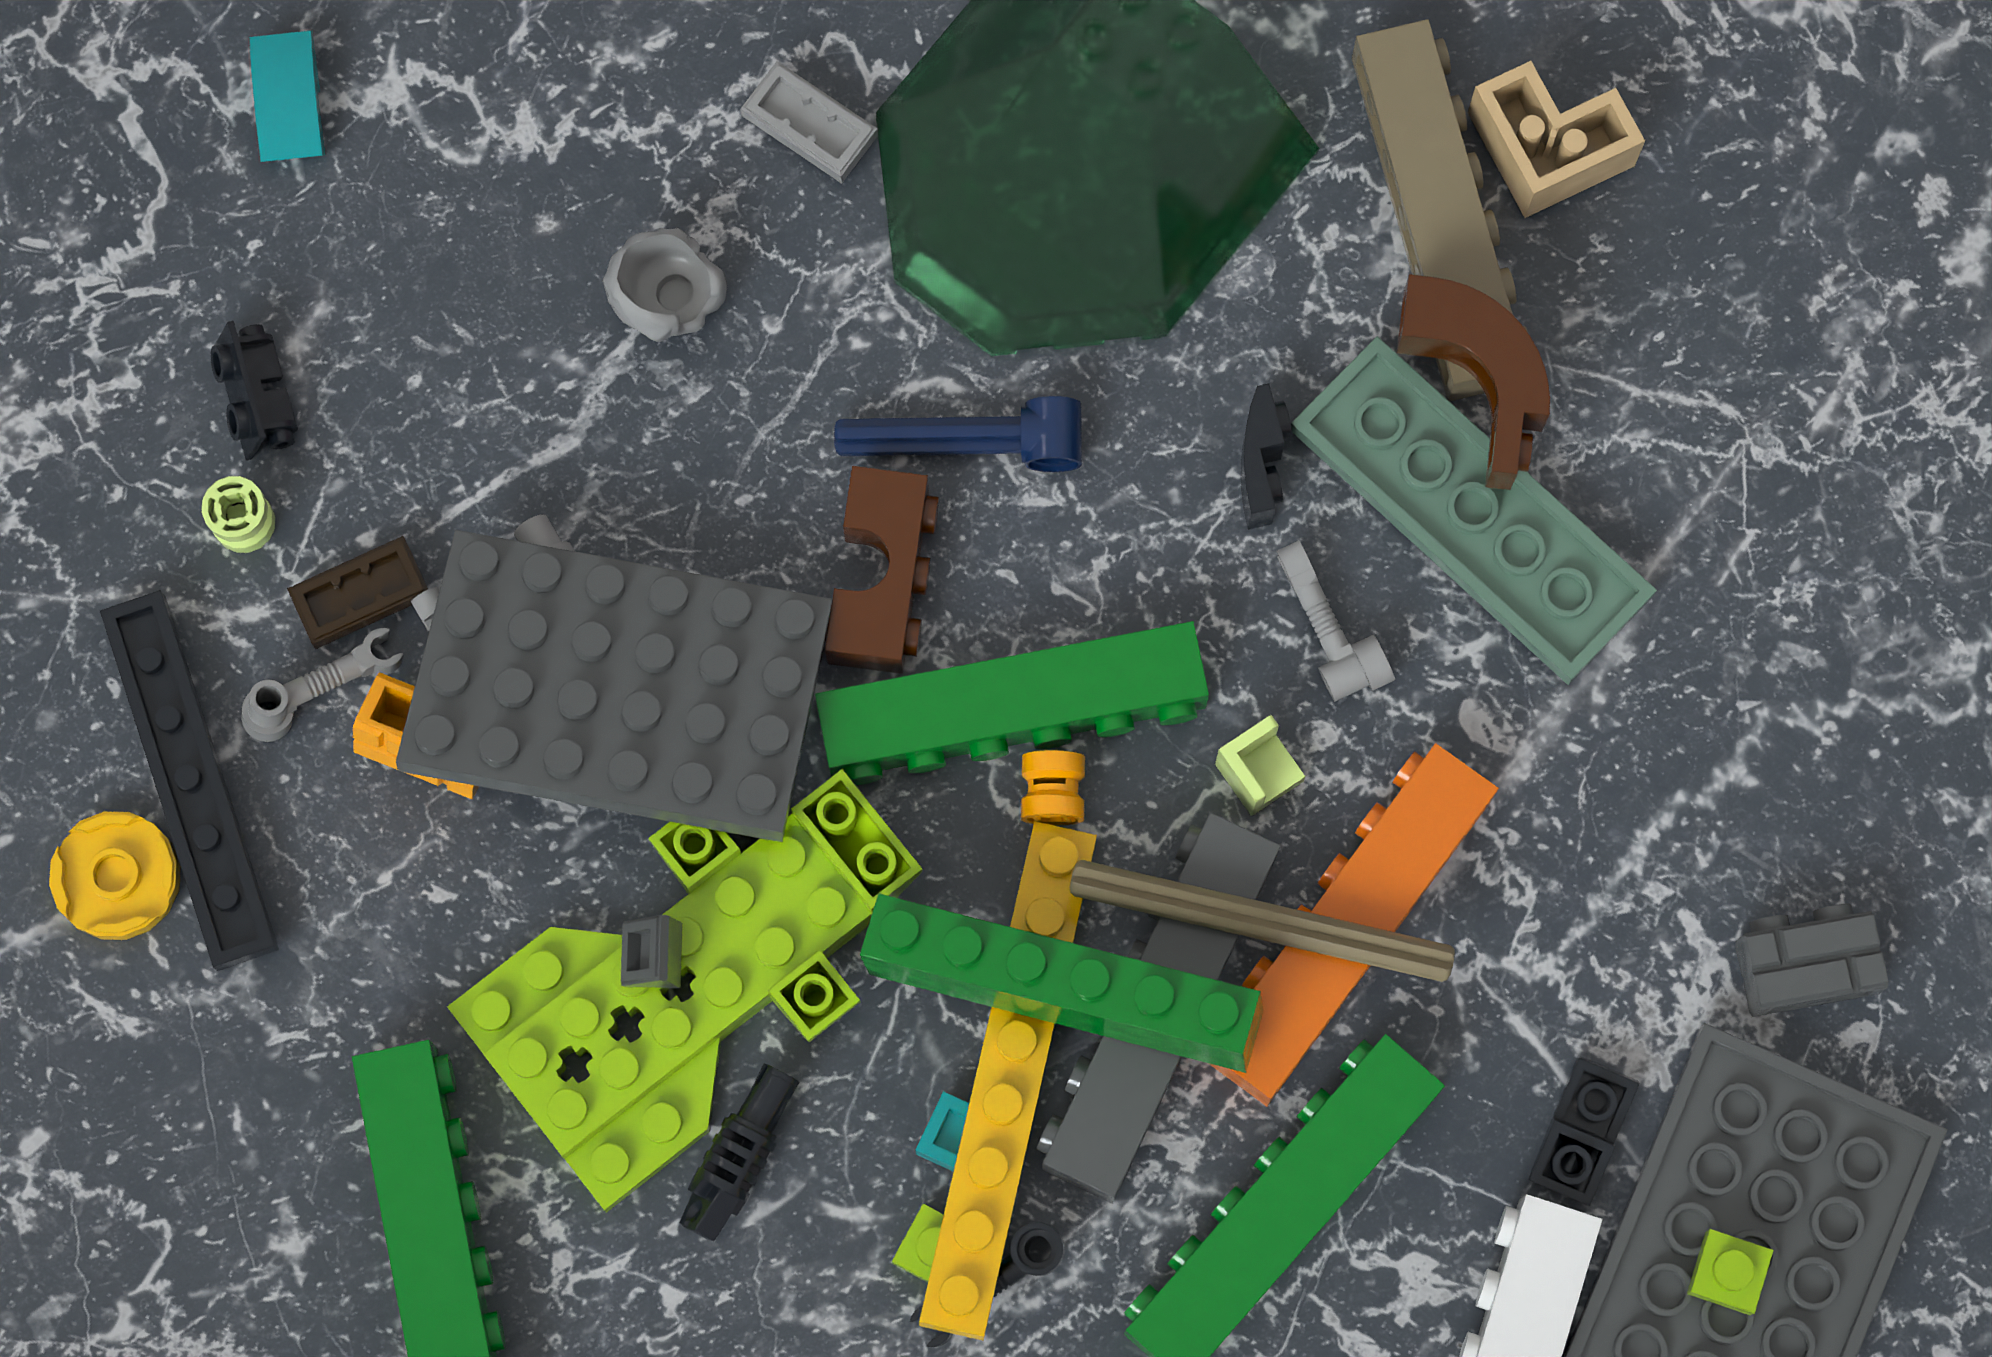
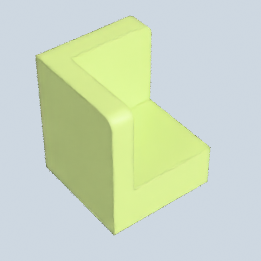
M1272 715L1218 750L1215 763L1251 816L1304 782L1306 777L1277 737L1279 725Z

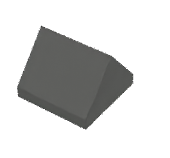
M667 915L624 921L622 927L621 986L680 988L683 923Z

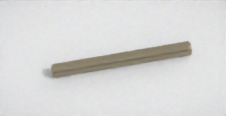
M1086 860L1077 861L1071 877L1070 893L1079 898L1440 982L1447 981L1453 968L1455 949L1451 945Z

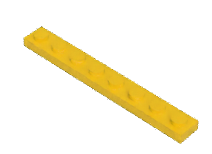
M1034 821L1010 927L1071 943L1074 942L1083 898L1075 897L1070 893L1071 877L1077 861L1086 860L1092 862L1097 835ZM991 1007L920 1315L919 1326L984 1341L1055 1023Z

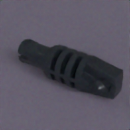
M763 1064L737 1115L730 1113L728 1118H724L719 1134L716 1133L712 1140L713 1145L710 1151H706L703 1157L705 1159L701 1167L698 1166L688 1190L693 1193L679 1222L683 1227L707 1240L715 1241L731 1214L738 1215L750 1195L748 1193L752 1185L755 1186L759 1178L757 1176L761 1169H764L768 1162L766 1158L777 1145L774 1143L777 1137L772 1133L787 1103L800 1083L798 1080L770 1065Z

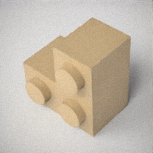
M1532 61L1475 86L1468 109V114L1524 218L1634 167L1645 143L1640 130L1616 88L1560 114Z

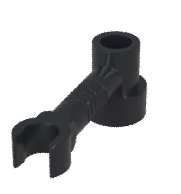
M1032 1222L1017 1230L1011 1241V1253L1001 1262L994 1297L1028 1274L1044 1276L1054 1272L1060 1266L1065 1255V1244L1062 1236L1054 1227L1042 1222ZM1037 1238H1046L1051 1246L1049 1257L1043 1262L1033 1261L1029 1255L1030 1244ZM923 1305L914 1311L910 1322L920 1320ZM942 1331L938 1337L933 1338L927 1344V1347L944 1345L953 1334Z

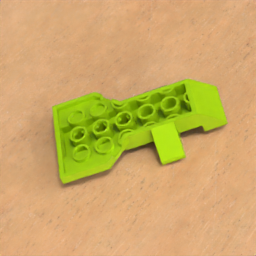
M843 769L791 808L792 814L787 819L783 842L760 838L741 853L740 848L727 832L675 822L667 823L648 838L688 893L687 896L662 915L671 916L683 923L681 976L683 978L687 973H690L696 977L690 983V988L693 992V996L690 999L681 1002L676 995L672 1000H667L663 995L669 988L621 986L622 935L549 927L447 1006L606 1213L710 1132L716 1070L719 1063L721 1041L773 1001L804 1038L810 1042L860 1003V999L827 958L869 926L878 893L897 898L921 874L923 869ZM625 1012H628L630 1017L636 1013H640L645 1017L638 1024L642 1035L633 1042H629L625 1035L619 1041L612 1037V1034L618 1029L615 1019ZM576 1052L579 1058L585 1052L593 1057L586 1064V1068L591 1075L580 1083L573 1076L567 1082L561 1079V1074L567 1068L563 1060Z

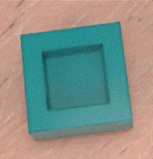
M943 1091L915 1149L916 1155L954 1172L969 1103Z

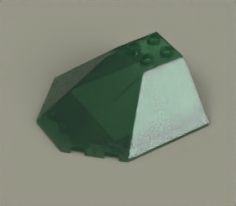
M971 0L875 113L894 282L990 356L1017 354V350L1053 346L1055 350L1104 344V340L1141 337V340L1166 337L1319 152V147L1231 28L1195 0Z

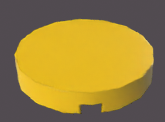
M104 811L79 821L69 831L70 834L63 840L61 846H57L50 863L49 886L57 909L78 930L99 939L127 940L150 931L169 914L180 890L181 865L173 843L154 823L131 812Z

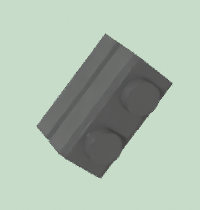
M1846 903L1814 910V921L1790 925L1788 915L1770 916L1750 922L1751 932L1744 933L1736 940L1735 948L1741 976L1744 979V990L1751 1016L1755 1017L1874 996L1887 989L1889 980L1883 953L1880 951V940L1872 911L1853 914L1852 905Z

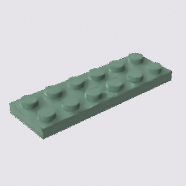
M1378 336L1291 423L1294 435L1567 685L1578 676L1657 592L1647 580L1528 472L1518 471L1511 490L1485 487L1490 438Z

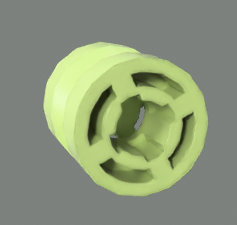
M228 476L216 481L207 489L202 500V515L206 525L225 548L237 553H249L260 549L270 540L275 529V515L262 491L251 480L241 476ZM235 503H244V504H237V505H235V506H232V504H235Z

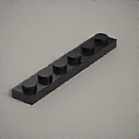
M161 590L100 610L213 968L220 971L279 950L166 596Z

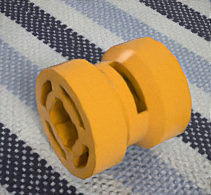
M1058 750L1034 751L1023 754L1022 777L1028 782V793L1021 799V821L1034 824V821L1054 826L1074 825L1084 822L1085 800L1078 794V783L1085 778V756L1080 753Z

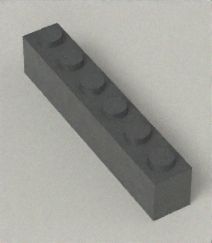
M1210 812L1203 828L1201 829L1191 824L1182 841L1175 859L1185 863V866L1177 882L1257 900L1277 858L1281 845ZM1148 914V917L1158 921L1148 944L1136 939L1127 957L1219 980L1240 935ZM1099 1035L1103 1038L1093 1059L1090 1060L1081 1055L1067 1082L1064 1091L1075 1096L1064 1119L1052 1114L1036 1150L1047 1154L1042 1164L1043 1171L1113 1204L1182 1056Z

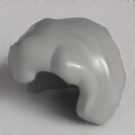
M659 228L656 231L641 232L629 237L624 246L612 255L607 272L602 280L608 303L621 321L656 342L665 341L671 336L699 331L705 324L706 315L717 311L724 303L727 291L725 273L718 266L710 262L704 253L700 252L699 243L693 237H689L679 228Z

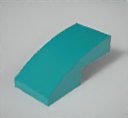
M313 30L249 37L253 98L261 162L325 155L318 100L320 85Z

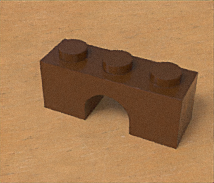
M852 466L843 524L845 542L867 545L877 549L888 560L889 568L884 578L870 589L852 591L834 588L825 647L828 664L903 674L905 656L917 657L922 619L911 618L914 594L926 595L931 561L929 557L920 556L923 533L935 534L939 508V497L929 496L928 475Z

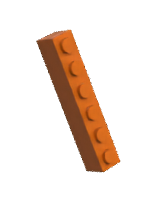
M1437 743L1434 744L1425 758L1414 751L1392 782L1401 789L1387 809L1378 802L1373 806L1355 831V834L1363 839L1358 849L1350 859L1339 853L1317 883L1326 892L1312 911L1303 904L1297 910L1396 932L1485 811L1499 788ZM1285 946L1274 962L1263 956L1242 984V987L1261 991L1263 1014L1247 1072L1244 1073L1213 1064L1209 1065L1267 1107L1371 965L1290 946Z

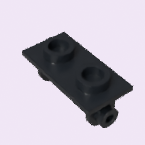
M234 321L227 322L215 345L211 348V366L216 381L218 383L224 382L230 403L227 406L226 418L230 435L234 441L240 440L245 460H252L262 442L269 441L270 448L275 450L293 445L295 443L293 434L298 430L287 389L263 390V383L280 381L283 377L272 335L265 333L263 325L254 324L240 329L238 337Z

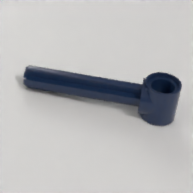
M1062 396L1033 398L1025 402V406L1021 407V416L840 419L836 421L834 428V446L836 453L840 456L1021 454L1022 463H1025L1028 469L1040 472L1072 471L1082 466L1081 402L1074 398Z

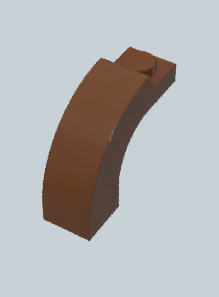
M1409 274L1402 298L1397 353L1450 361L1465 369L1478 381L1487 396L1491 409V432L1485 487L1511 490L1518 471L1528 472L1530 466L1533 434L1523 433L1522 430L1542 432L1550 415L1549 382L1540 353L1522 324L1493 298L1459 282Z

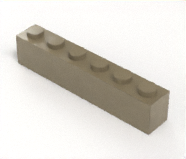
M1429 19L1356 36L1352 62L1412 275L1437 277L1468 285L1493 298L1512 314L1510 305L1516 304L1515 285L1509 268L1500 269L1494 247L1500 245L1499 229L1493 211L1491 209L1483 211L1477 189L1483 188L1482 169L1477 154L1475 152L1467 153L1461 132L1467 130V119L1461 97L1459 95L1450 96L1445 75L1451 73V65L1444 39H1434ZM1436 358L1445 394L1449 402L1485 393L1478 381L1465 369L1450 361Z

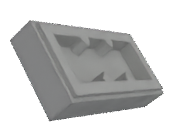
M776 61L741 107L742 117L841 184L878 137V130L875 126L778 61Z

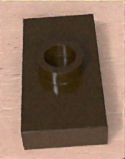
M401 536L291 586L287 590L315 649H318L412 606L411 601L420 593L428 590V587L404 536Z

